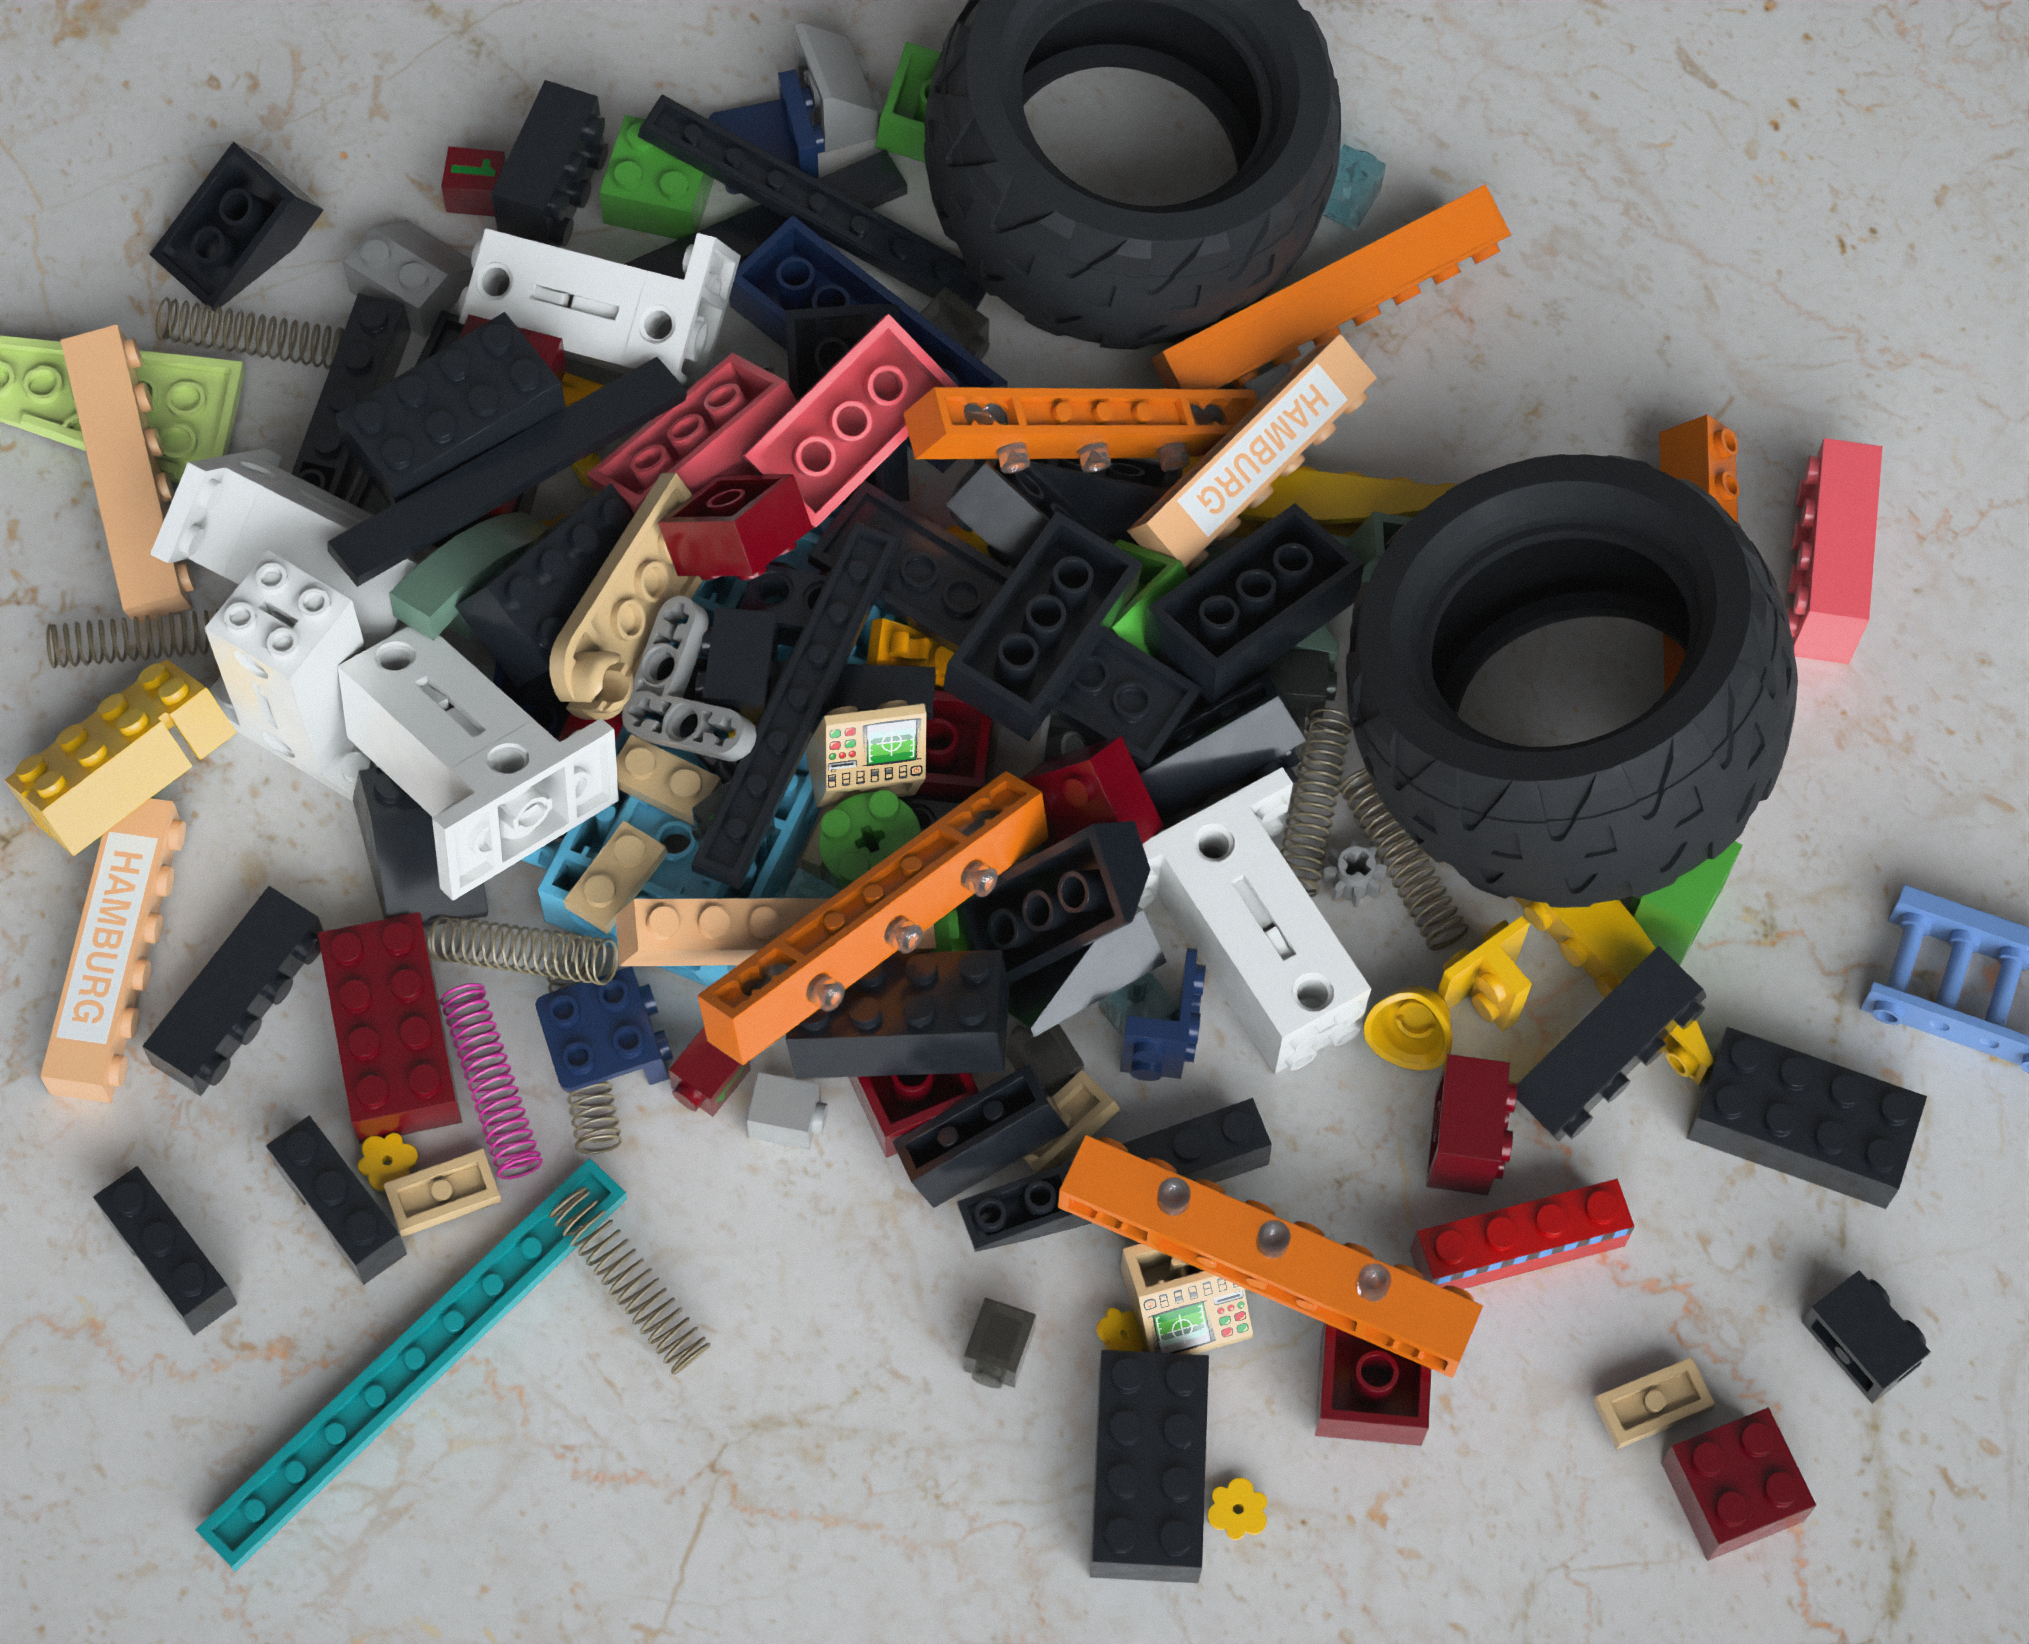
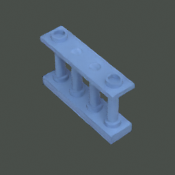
M1904 884L1893 903L1888 922L1900 925L1903 933L1887 984L1885 986L1873 981L1862 1001L1860 1009L1872 1013L1875 1019L1890 1025L1904 1024L2021 1065V1068L2029 1073V1036L2005 1027L2021 971L2029 970V927ZM1927 935L1949 942V945L1952 947L1935 1003L1906 993L1923 936ZM1976 952L1998 959V962L2001 964L1985 1020L1955 1010L1972 953Z

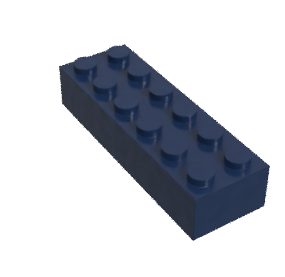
M793 215L737 268L729 296L730 307L786 351L785 310L861 304L899 305L900 326L959 387L1008 388V382ZM907 437V446L912 449L910 438ZM958 459L925 460L941 473H944Z

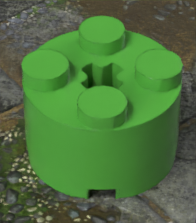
M880 790L851 796L840 802L834 809L826 812L822 817L819 849L830 882L837 893L922 832L913 810L902 800L898 799L893 792Z

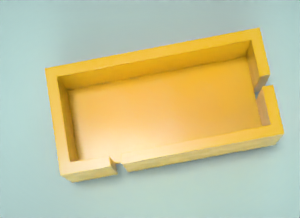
M165 659L161 663L153 664L144 669L138 676V680L121 693L113 694L104 699L99 704L97 711L80 724H74L65 728L57 736L56 741L41 753L29 756L21 761L16 767L15 772L4 781L33 822L52 839L54 838L72 856H75L192 767L169 733V729L176 726L199 760L237 732L207 687L171 661Z

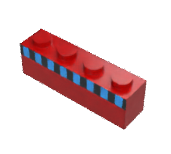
M1617 1178L1418 1230L1410 1252L1416 1270L1422 1273L1424 1280L1442 1288L1446 1285L1466 1289L1625 1247L1635 1226Z

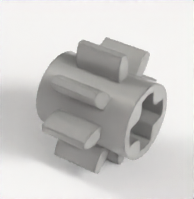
M1351 840L1349 848L1345 849L1342 853L1333 848L1330 850L1328 861L1332 866L1324 868L1322 881L1333 883L1334 892L1332 899L1334 901L1342 897L1352 901L1354 907H1358L1360 899L1364 898L1367 894L1375 899L1379 897L1381 886L1377 881L1385 879L1387 866L1376 864L1375 855L1377 848L1375 846L1368 850L1357 846L1355 840Z

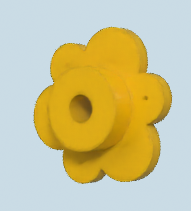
M397 1133L388 1134L385 1139L379 1136H371L362 1145L364 1157L359 1160L357 1167L360 1174L368 1176L369 1184L374 1190L385 1191L384 1183L410 1175L409 1169L417 1164L419 1156L416 1148L410 1144H403L402 1137ZM386 1161H392L390 1165H384Z
M1112 1307L1105 1312V1318L1097 1322V1335L1104 1342L1107 1350L1143 1352L1146 1349L1133 1312L1125 1311L1121 1313L1118 1309Z
M1242 1477L1235 1478L1229 1483L1228 1488L1220 1486L1213 1490L1212 1501L1214 1504L1208 1510L1207 1520L1214 1529H1226L1227 1536L1232 1540L1241 1539L1245 1532L1250 1535H1257L1265 1529L1267 1518L1263 1510L1267 1506V1498L1261 1492H1254L1253 1485L1248 1479ZM1238 1507L1242 1510V1513L1236 1514L1233 1509Z

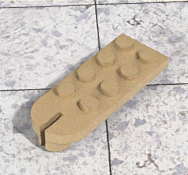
M677 473L660 474L557 636L552 647L549 670L554 692L560 702H570L566 709L580 719L599 720L602 718L607 720L618 715L623 710L624 705L629 701L632 694L634 677L660 608L668 599L675 596H686L692 599L703 582L700 576H677L658 525L662 518L692 496Z

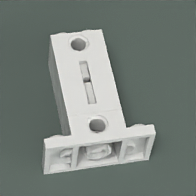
M485 228L482 240L477 241L472 252L471 264L474 269L469 287L466 286L463 289L459 298V323L464 325L468 314L492 320L501 313L506 312L517 327L562 338L565 359L627 374L658 357L688 390L708 373L741 256L716 237L697 233L694 245L690 244L686 249L682 265L683 272L686 274L684 280Z
M266 448L187 463L150 555L166 563L190 559L240 584L262 555L269 550L353 601L366 649L390 637L393 633L408 627L407 624L393 616L389 592L417 565L437 550L438 547L430 545L357 587L329 554L327 541L374 515L278 468L282 456Z
M267 550L205 626L207 637L221 676L209 692L237 732L353 802L358 772L379 768L347 738L338 665L366 650L353 601Z
M408 626L338 665L347 738L432 816L440 889L452 901L619 801L614 729L600 718L587 727L573 732L568 738L559 742L440 635L433 641Z
M1283 767L1151 837L1142 844L1151 870L1138 905L1143 909L1154 900V895H1158L1190 946L1198 949V958L1203 965H1206L1207 972L1274 1074L1287 1067L1292 1071L1300 1069L1317 1056V1050L1330 1043H1333L1334 1046H1340L1353 1039L1361 1030L1360 1027L1371 987L1272 841V838L1277 836L1284 828L1293 782Z

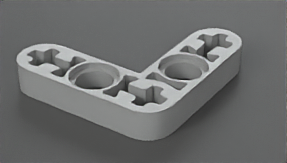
M686 596L672 597L662 605L657 614L634 677L632 694L623 708V725L627 731L646 742L726 761L743 759L751 752L756 741V729L752 722L731 709L683 698L702 647V636L708 629L709 618L706 610ZM689 616L686 624L682 623L677 626L679 619H687ZM671 641H672L673 643L677 644V645L680 643V646H679V648L677 649V648L673 647L672 645H670L669 643H670ZM669 657H673L675 664L672 673L666 679L657 680V669L660 663ZM655 711L664 718L661 724L651 719L643 720L645 713L651 714ZM691 714H697L698 723L696 729L690 736L681 738L680 726L683 720ZM715 727L720 731L729 733L736 730V734L733 739L726 738L723 741L714 735Z

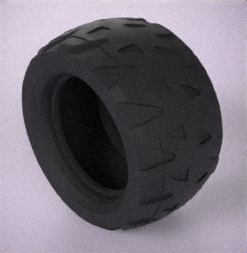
M1297 0L968 1L949 30L942 45L943 50L935 65L925 109L924 159L932 201L943 232L950 240L957 243L962 252L967 272L990 296L999 297L1015 311L1024 315L1026 322L1055 336L1066 335L1083 341L1100 343V347L1137 350L1148 344H1159L1172 340L1178 344L1261 301L1287 275L1307 249L1319 225L1335 182L1340 156L1341 102L1338 81L1334 77L1327 41L1310 11L1304 10ZM1117 67L1153 74L1187 90L1211 111L1231 143L1235 155L1237 173L1216 190L1200 198L1183 203L1164 206H1141L1111 200L1078 185L1049 160L1029 128L1023 106L1046 85L1080 70Z
M1557 454L1534 457L1478 474L1446 491L1444 495L1433 501L1413 519H1409L1390 538L1385 545V552L1374 569L1369 582H1362L1352 611L1350 648L1348 654H1346L1348 713L1356 743L1379 798L1399 825L1436 862L1450 864L1472 886L1479 890L1504 899L1513 896L1548 903L1549 907H1590L1593 903L1619 900L1635 895V898L1644 896L1674 884L1678 877L1693 870L1705 860H1713L1723 853L1742 835L1749 817L1756 810L1759 801L1767 800L1773 791L1788 750L1796 710L1798 674L1788 615L1776 581L1754 543L1749 540L1742 528L1721 507L1718 501L1695 483L1687 479H1676L1660 470L1654 469L1647 462L1614 455ZM1585 617L1631 619L1663 632L1686 651L1683 663L1672 684L1649 710L1616 730L1586 741L1550 747L1519 746L1489 737L1472 728L1458 716L1461 701L1468 685L1491 656L1517 638L1553 623Z

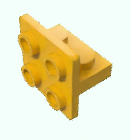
M1524 916L1519 917L1511 924L1506 920L1499 922L1484 935L1482 939L1484 943L1470 953L1467 949L1460 950L1443 965L1442 969L1445 972L1436 988L1438 989L1437 993L1445 1000L1449 1009L1471 995L1472 1003L1477 1013L1486 1022L1491 1023L1493 1021L1502 1032L1519 1021L1532 985L1514 963L1519 957L1530 925Z

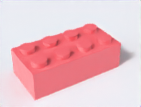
M887 314L844 354L741 457L759 475L794 474L813 528H816L909 437L903 415L908 408L934 387L959 386Z
M731 353L687 390L684 402L649 421L590 470L586 476L596 492L612 483L635 514L661 473H677L692 495L717 476L754 475L756 471L741 456L797 400L786 380Z
M1824 438L1817 456L1809 455L1805 477L1804 479H1799L1795 496V508H1802L1801 522L1796 521L1794 525L1791 550L1799 551L1797 564H1792L1788 579V593L1795 594L1793 607H1788L1787 615L1796 657L1849 664L1869 622L1883 446Z

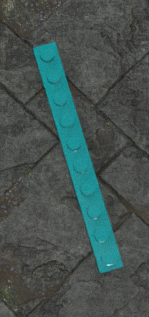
M589 1158L195 1529L198 1535L235 1572L578 1247L571 1246V1240L577 1233L571 1236H563V1231L568 1224L561 1227L555 1226L556 1220L561 1214L554 1218H549V1213L558 1204L582 1187H587V1190H590V1194L578 1202L559 1222L561 1223L579 1213L594 1200H598V1203L581 1216L568 1232L583 1225L600 1211L606 1210L605 1214L594 1221L576 1239L575 1242L593 1233L627 1200L626 1192L594 1161Z

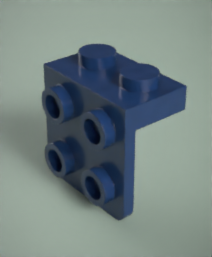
M796 69L778 73L779 100L714 112L709 116L708 120L808 175L819 178L818 154L825 152L823 134L819 124L811 125L809 115L814 114L812 94L809 86L801 87ZM725 185V189L729 194H741Z
M1187 948L1177 1021L1127 1015L1120 1072L1130 1073L1133 1078L1142 1081H1156L1161 1077L1181 1079L1184 1062L1194 1063L1201 1017L1199 1011L1206 965L1196 964L1198 949Z
M632 966L616 971L612 980L606 985L582 982L542 995L537 999L535 1007L559 1084L564 1091L573 1092L640 1069L644 1070L649 1085L669 1079L664 1062L672 1060L673 1055L664 1029L654 1032L649 1017L659 1013L650 984L639 986ZM608 974L603 975V976H600V977H597V978L601 981V980H603Z

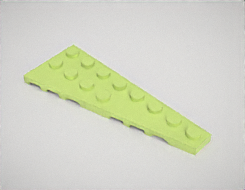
M0 335V422L86 451L61 342ZM140 350L143 366L136 368L139 383H146L153 403V411L146 412L150 428L156 427L164 450V455L157 457L160 472H167L170 481L180 483L188 462L228 455L246 372L243 361Z

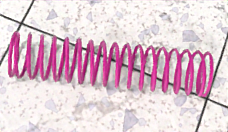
M478 983L456 986L444 993L439 1001L444 1006L443 1014L448 1017L446 1024L451 1027L450 1035L455 1038L453 1044L458 1048L457 1056L462 1059L460 1063L461 1068L466 1070L464 1078L469 1081L468 1089L473 1092L471 1099L476 1102L475 1110L480 1113L479 1121L484 1124L482 1132L488 1135L486 1143L491 1146L489 1152L495 1157L493 1165L498 1167L497 1176L501 1179H516L526 1176L537 1170L542 1165L543 1159L540 1158V1152L531 1151L536 1147L537 1142L528 1140L533 1135V1131L524 1129L529 1125L530 1120L521 1118L526 1113V1109L518 1107L522 1102V1098L514 1095L519 1091V1088L511 1085L515 1080L514 1076L508 1074L511 1066L503 1064L507 1060L508 1055L500 1053L504 1048V1044L497 1042L501 1034L495 1031L492 1032L497 1027V1023L489 1021L493 1017V1012L486 1010L490 1002L482 1000L486 995L485 987ZM473 986L481 988L467 990L454 996L446 1004L443 1002L447 995L456 990ZM480 992L467 1001L451 1004L454 1000L464 995ZM486 1003L478 1011L464 1015H454L457 1011L472 1004ZM447 1007L456 1008L450 1014L446 1011ZM490 1014L488 1018L478 1023L457 1026L460 1022L472 1016ZM450 1018L459 1019L453 1025L450 1023ZM493 1024L491 1029L483 1033L461 1037L462 1034L475 1027ZM454 1028L463 1029L460 1033L457 1034V1036L454 1034L453 1031ZM497 1035L494 1040L483 1045L465 1047L468 1043L478 1038ZM457 1039L466 1040L461 1046L457 1044ZM500 1046L497 1051L491 1054L468 1058L473 1053L486 1047ZM461 1050H471L464 1057L461 1055ZM504 1056L503 1060L491 1066L472 1068L489 1058ZM465 1060L475 1061L468 1068L464 1066ZM508 1067L506 1071L499 1075L485 1079H476L487 1071ZM468 1071L478 1072L472 1078L468 1077ZM511 1078L508 1083L502 1086L479 1090L493 1081ZM472 1082H483L475 1089L471 1086ZM515 1089L513 1093L505 1097L483 1101L496 1092ZM475 1093H486L479 1100L475 1098ZM509 1100H519L516 1104L508 1108L497 1111H487L493 1106L500 1104L502 1102ZM479 1104H490L482 1111L479 1109ZM522 1110L521 1114L511 1119L491 1122L493 1119L508 1112ZM483 1114L493 1115L486 1122L482 1120ZM526 1121L524 1125L514 1130L494 1133L509 1124ZM487 1125H489V1126H496V1125H498L497 1127H495V1128H494L493 1130H491L490 1132L486 1131V1126H487ZM530 1132L528 1136L520 1140L498 1144L515 1134ZM490 1136H502L494 1143H491L489 1139ZM533 1143L531 1147L523 1151L502 1155L516 1146ZM494 1147H506L498 1154L493 1152ZM537 1154V1156H526V1155ZM498 1158H509L501 1165L497 1164ZM537 1159L539 1160L538 1165L526 1172L511 1176L501 1175L504 1169L523 1167L535 1162ZM524 1160H529V1161L523 1162V1163H521V1164L513 1165V1164H515V1163H517V1162H521V1161H524Z

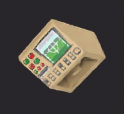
M894 700L879 705L876 710L858 712L857 707L845 706L829 711L827 716L823 717L805 750L816 808L838 805L851 796L880 790L891 791L897 797L915 795L926 779L925 704L908 705L907 701Z
M1143 1244L1122 1249L1120 1271L1147 1352L1194 1355L1253 1338L1246 1294L1243 1287Z

